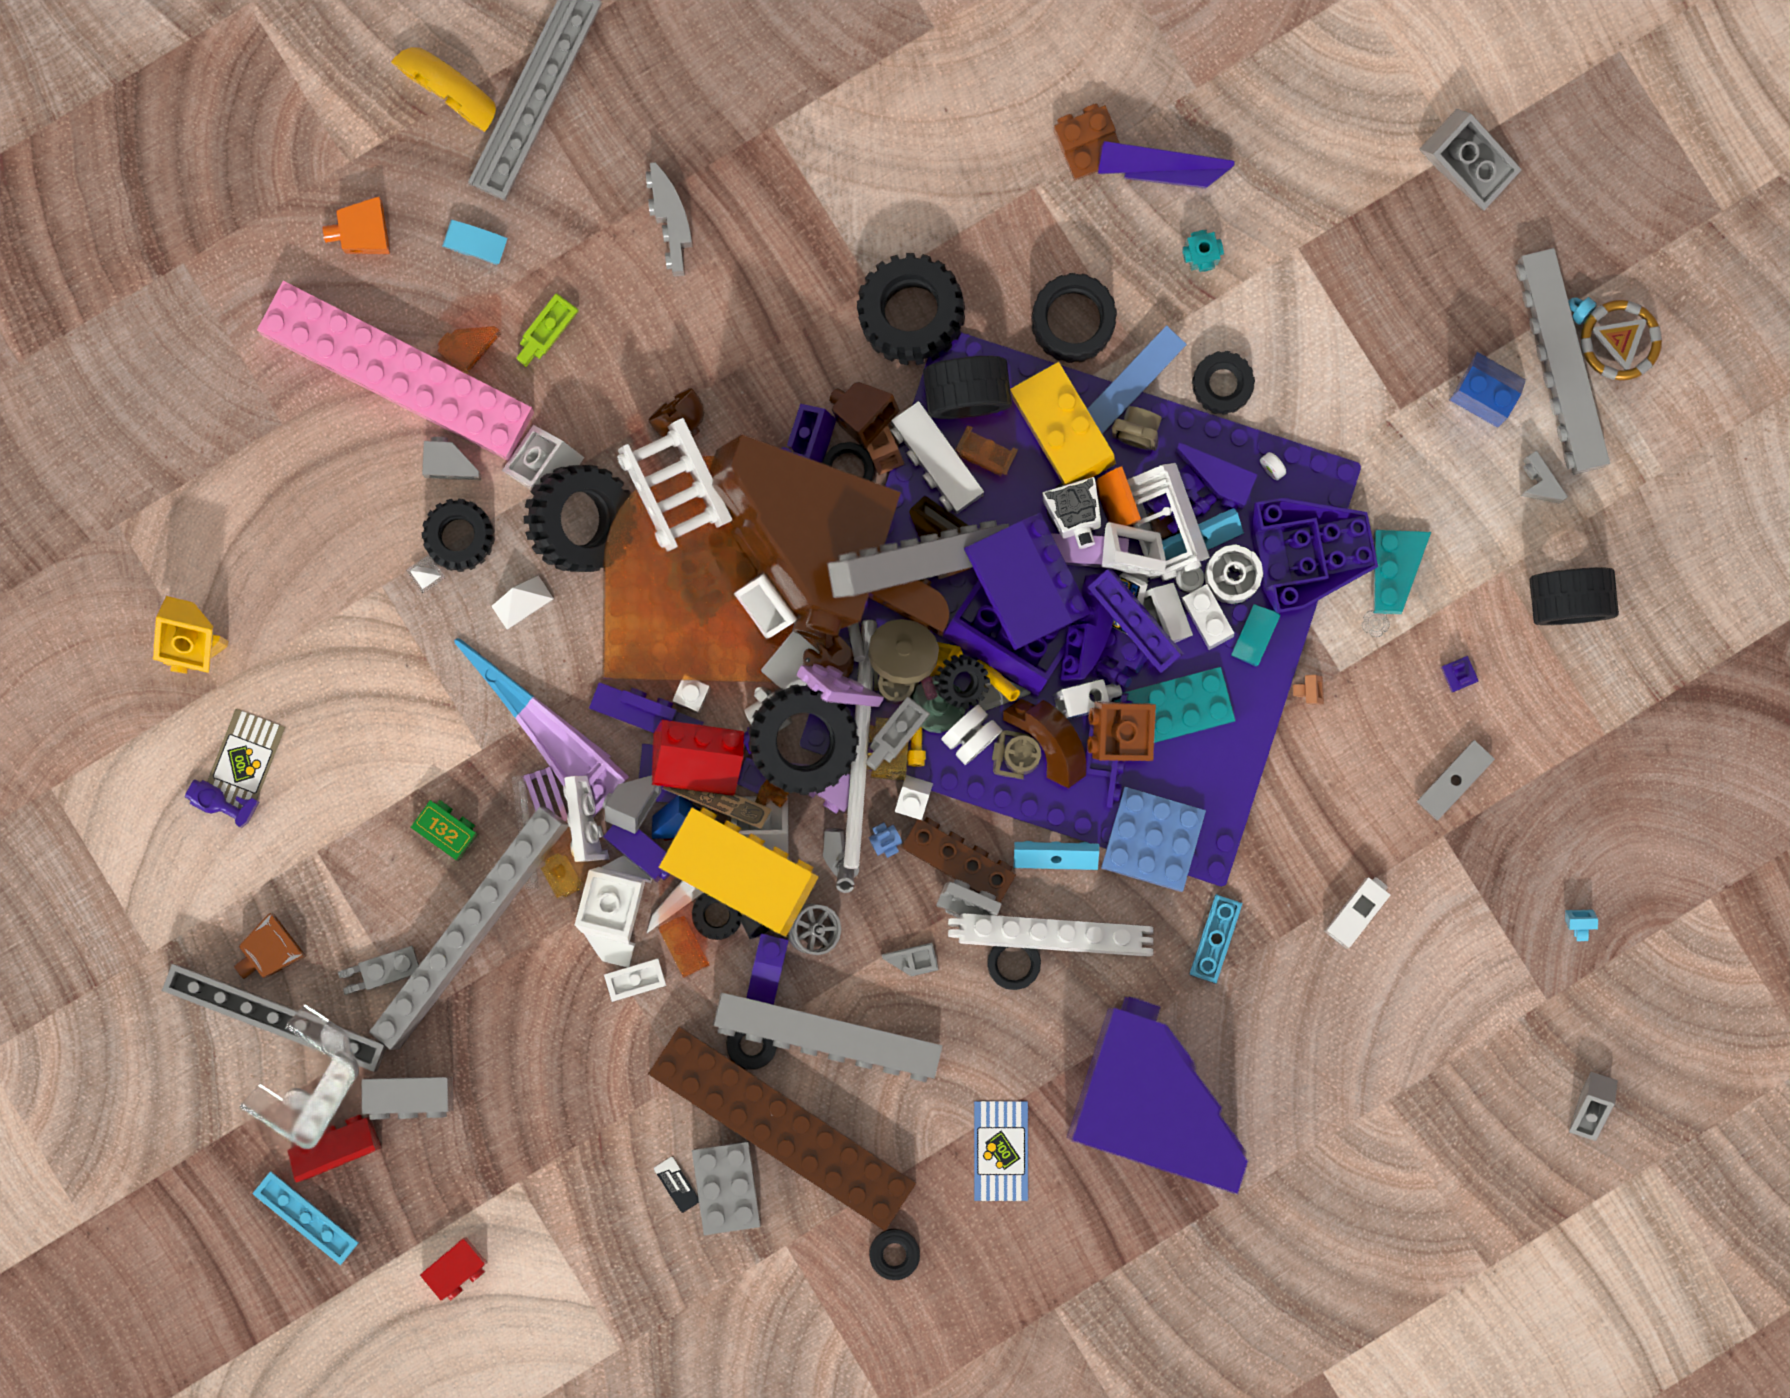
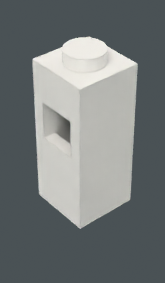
M1369 877L1365 878L1324 932L1344 948H1350L1390 897V894L1386 891L1388 886L1376 877L1373 880Z

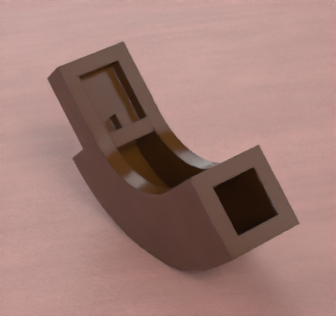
M1020 699L1003 711L1004 721L1027 731L1042 746L1047 760L1048 779L1069 789L1086 776V757L1082 742L1072 724L1056 707L1045 700L1034 705Z

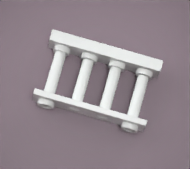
M683 418L667 426L669 429L667 436L633 452L629 445L626 444L618 449L620 455L617 456L624 471L628 470L657 530L655 532L657 542L662 548L665 547L667 552L678 547L675 538L708 522L714 523L716 528L732 521L725 503L712 486L713 478ZM672 445L678 447L682 455L680 461L647 477L643 476L637 463L638 461ZM681 472H690L694 480L692 487L658 503L656 502L650 487ZM695 497L703 499L707 507L704 509L705 512L669 529L662 513Z

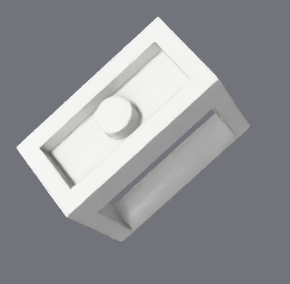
M1108 522L1105 528L1102 567L1148 577L1164 573L1166 559L1160 533ZM1118 536L1150 542L1149 557L1121 552Z
M765 573L755 577L734 593L766 639L798 620Z

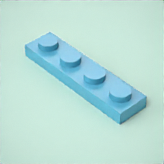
M272 1171L269 1172L252 1193L339 1265L343 1264L360 1243Z

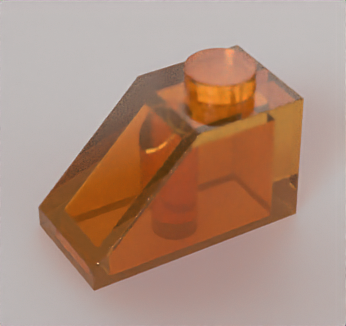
M495 326L455 329L452 334L448 332L441 338L438 343L440 348L437 351L453 367L468 374L499 338L501 333Z

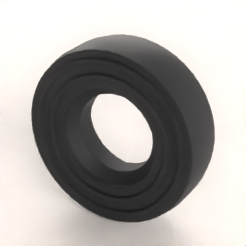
M735 1031L734 1036H727L726 1048L729 1057L734 1063L744 1069L755 1070L762 1068L775 1056L777 1047L773 1046L774 1040L763 1038L762 1050L756 1055H747L741 1049V1039L746 1033Z
M889 1229L881 1232L873 1240L869 1250V1259L873 1269L881 1277L888 1280H902L916 1270L920 1261V1249L915 1238L908 1232L901 1229ZM893 1243L900 1244L906 1251L904 1262L897 1266L889 1265L883 1256L885 1248Z

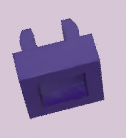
M1468 656L1440 667L1451 693L1479 682Z

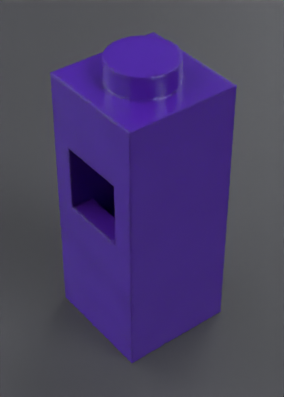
M612 825L603 836L607 842L655 882L658 883L661 878L666 880L671 875L659 868L667 852L639 829L634 834L616 825Z

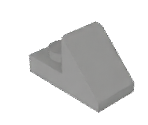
M1537 451L1523 460L1526 464L1524 466L1525 472L1531 480L1536 479L1538 483L1521 494L1522 497L1558 504L1568 497Z

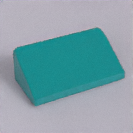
M1254 604L1231 656L1257 667L1281 614Z

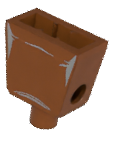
M269 913L239 945V948L246 957L234 965V968L243 979L256 970L263 978H267L306 957V954L276 915Z

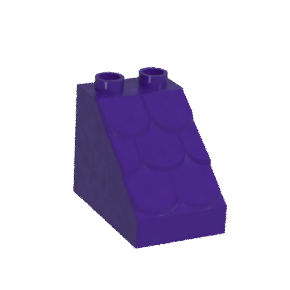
M1125 997L1121 1010L1117 1008L1107 1009L1067 1138L1238 1194L1248 1164L1246 1159L1247 1152L1220 1116L1222 1107L1197 1075L1194 1061L1166 1024L1157 1022L1161 1007L1133 997Z

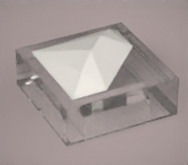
M429 555L406 570L423 594L446 578Z

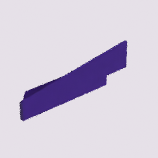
M1104 141L1100 147L1097 174L1124 173V179L1206 189L1232 169L1235 161Z

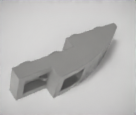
M650 163L651 171L646 172L647 189H653V199H648L650 216L655 215L657 223L667 222V225H662L664 242H669L670 252L665 253L666 268L672 269L673 277L685 276L682 248L693 247L686 213L680 197L666 174L656 163Z

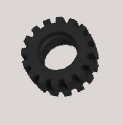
M703 893L695 901L692 908V920L695 928L701 935L709 939L722 940L730 937L740 927V919L743 914L724 904L729 910L728 921L719 927L710 925L705 917L706 909L712 903H724Z

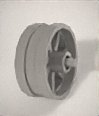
M812 903L804 904L787 934L792 946L802 953L813 955L828 953L836 946L840 939V919L827 906ZM813 908L823 910L816 921ZM805 912H807L809 921L803 922L800 920L801 916ZM827 916L830 919L831 926H824L822 924ZM797 925L802 926L803 930L799 935H797L796 931ZM825 931H830V936L826 941L823 935ZM809 936L806 949L799 941ZM817 937L823 946L813 950L815 938Z

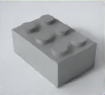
M453 1077L362 1079V1114H369L370 1119L390 1118V1113H398V1119L418 1118V1113L427 1112V1118L447 1117V1112L454 1111Z
M749 1141L693 1149L692 1157L704 1235L761 1227Z

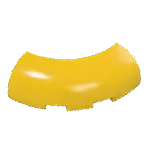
M410 47L402 50L391 61L405 76L429 92L432 91L442 99L447 97L445 103L472 126L484 132L487 130L495 115V102L453 67L419 47Z

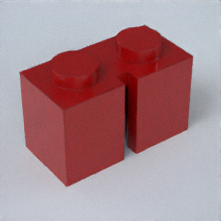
M464 1237L422 1272L420 1277L440 1301H443L445 1298L452 1301L463 1291L461 1285L465 1281L470 1279L473 1283L486 1272L482 1267L487 1264V1261L468 1238Z

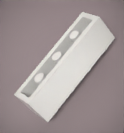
M919 401L891 420L893 428L890 431L899 444L904 442L910 451L906 453L915 466L921 465L926 472L923 478L931 489L936 487L942 495L939 500L948 512L953 510L957 515L984 495L980 485Z

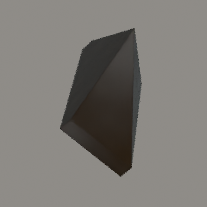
M923 496L909 511L919 538L929 534H937L938 537H941V531L957 529V532L960 533V527L968 526V524L927 496Z

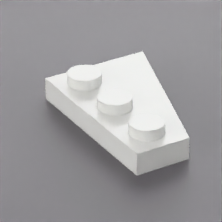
M564 777V796L568 802L569 810L567 822L571 828L572 835L570 848L575 862L610 859L608 851H602L599 837L603 836L601 826H597L593 818L596 806L588 777Z

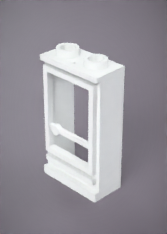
M1176 463L1164 464L1128 479L1127 481L1141 518L1133 526L1152 531L1149 521L1163 515H1170L1173 511L1187 549L1186 553L1166 561L1164 573L1150 577V579L1161 577L1162 581H1167L1177 577V571L1185 568V571L1188 572L1200 568V562L1210 557ZM1166 493L1171 507H1164L1161 512L1147 517L1143 502ZM1139 540L1144 557H1149L1150 542Z

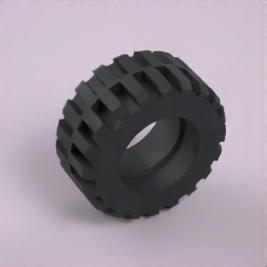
M906 253V258L899 259L898 254L891 256L890 263L885 265L881 261L877 264V271L875 273L869 272L865 277L866 284L860 286L858 292L860 299L857 301V311L863 334L867 342L871 343L872 348L877 353H883L884 358L891 362L894 359H898L902 365H908L909 361H915L916 365L925 364L924 359L929 357L934 361L940 358L939 353L942 350L947 353L953 347L952 341L958 340L961 335L960 328L965 323V303L960 285L957 283L952 271H947L945 264L939 260L933 262L931 256L922 254L921 258H916L915 253ZM914 287L925 289L934 295L937 301V313L933 320L925 327L915 331H903L889 324L885 315V308L888 301L897 292Z
M569 465L568 467L556 468L553 470V473L545 474L540 478L541 484L533 486L530 492L534 496L532 499H527L525 508L529 509L528 515H523L524 524L529 525V531L525 532L527 540L534 541L535 544L531 548L536 554L543 555L542 561L548 565H555L556 569L562 571L595 572L600 571L601 568H608L613 565L614 559H620L626 553L623 547L630 546L633 541L630 532L631 530H636L637 522L632 521V514L637 512L635 505H630L629 500L632 499L630 491L621 488L624 486V482L619 477H612L611 471L605 468L599 469L595 465ZM576 492L587 494L594 501L599 513L598 529L594 537L585 545H576L571 542L564 533L561 523L563 506L567 499Z
M807 684L806 686L790 685L789 688H781L775 691V694L770 698L766 697L761 702L762 706L759 710H756L752 717L754 719L752 725H749L748 731L750 735L748 745L753 757L752 760L761 774L771 784L783 789L785 792H795L800 795H809L811 792L818 794L824 792L825 788L829 786L834 787L837 785L839 779L843 775L846 776L851 770L849 767L852 761L855 762L856 747L859 745V736H857L856 731L858 729L857 724L848 707L844 703L823 700L821 698L823 692L819 689L814 691ZM798 713L816 715L824 721L829 731L830 742L825 755L811 765L799 766L788 762L783 758L777 746L779 728L786 719Z

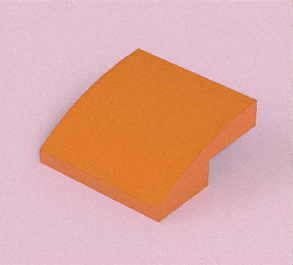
M1122 466L1106 473L1095 481L1096 490L1108 522L1131 526L1141 520Z

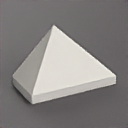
M536 576L513 587L493 604L492 608L508 630L554 600L540 577Z

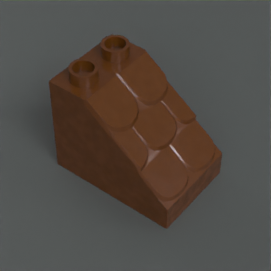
M742 434L718 448L709 472L713 478L712 486L725 503L732 518V521H730L733 526L731 534L758 570V576L766 574L798 620L795 621L792 631L810 639L824 641L826 634L837 636L840 629L860 622L869 592L853 596L834 597L828 563L839 561V555L856 552V556H860L859 550L877 548V552L881 551L880 546L885 545L901 492Z

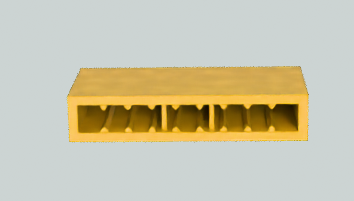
M702 807L700 812L691 808L659 868L786 937L819 878L812 873L814 867L801 860H798L796 864L787 859L789 854L774 846L772 851L763 846L765 841L750 833L748 838L739 833L741 828L726 820L724 825L715 820L717 815Z

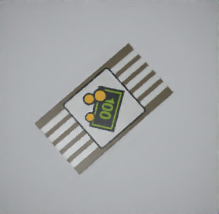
M235 709L207 782L219 788L223 792L225 800L239 809L243 805L236 801V796L246 800L250 798L257 800L285 727Z

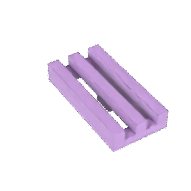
M551 767L525 775L524 778L535 810L537 811L541 807L532 782L533 779L537 778L546 807L554 812L542 778L544 775L548 776L562 816L560 818L567 821V812Z

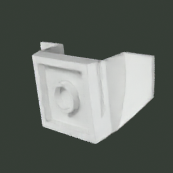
M624 855L602 867L593 868L588 871L575 926L584 933L602 961L628 968L630 967L636 944L630 942L643 888L645 882H652V878Z

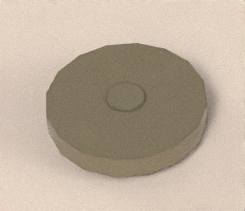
M899 619L888 621L876 629L870 638L868 657L872 668L881 677L893 683L911 684L920 682L932 673L937 665L939 646L936 637L927 627L915 621Z

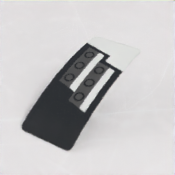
M673 1157L654 1167V1171L681 1213L699 1203L698 1196Z

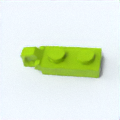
M556 293L522 336L523 339L520 345L524 348L516 357L517 361L527 367L535 356L541 359L543 355H546L577 315L579 309Z

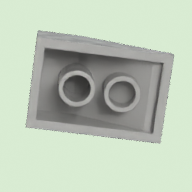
M1456 109L1419 149L1444 176L1482 210H1485L1522 170L1471 113Z

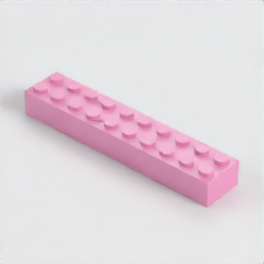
M285 281L280 285L257 329L262 336L507 461L511 458L534 414L532 407Z

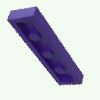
M1111 568L1107 569L1087 587L1160 673L1164 672L1184 654Z

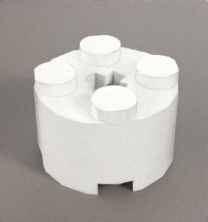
M1240 545L1225 546L1215 552L1207 563L1204 573L1205 584H1208L1214 597L1220 602L1229 604L1241 603L1250 598L1260 586L1263 577L1262 564L1257 555ZM1229 568H1232L1234 572L1239 571L1238 581L1227 577V574L1230 572Z

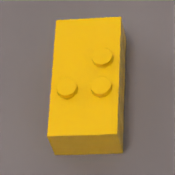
M1059 362L1010 389L1013 401L1064 486L1092 478L1116 464L1114 453Z

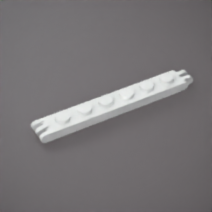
M960 914L959 919H948V926L959 927V930H948V937L959 938V943L1153 956L1152 948H1142V945H1153V938L1142 937V934H1153V927L980 914Z

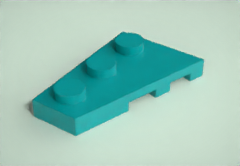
M1375 530L1374 548L1378 567L1374 569L1373 613L1402 614L1431 532Z

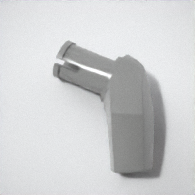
M828 828L825 829L823 858L831 871L837 876L836 888L840 892L848 893L854 889V877L858 875L859 867L858 869L844 867V830Z

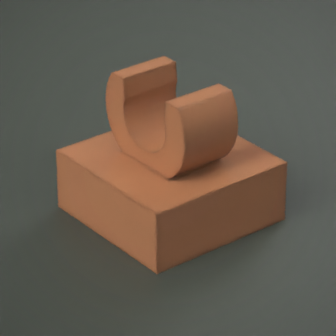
M1305 675V684L1293 685V696L1306 697L1307 704H1324L1323 676Z

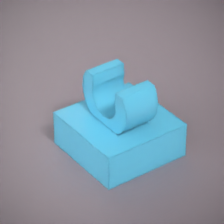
M1565 910V922L1569 930H1574L1576 941H1588V929H1598V917L1594 910Z

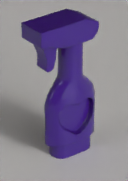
M196 779L192 781L185 794V798L190 800V804L210 814L223 812L234 818L235 824L241 828L249 823L260 803L253 798L246 800L236 796V801L243 805L239 809L225 800V796L219 788L204 780L199 782Z

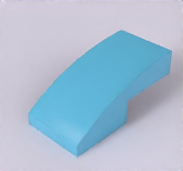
M450 220L442 247L498 265L508 238L472 225Z

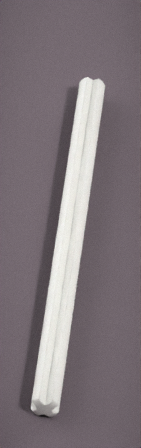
M863 620L861 639L865 660L859 662L857 682L872 690L874 669L871 666L868 651L870 638L877 629V622ZM856 705L855 721L858 728L856 731L857 736H859V745L856 747L857 757L855 762L852 761L850 773L844 867L848 869H858L860 861L871 706Z

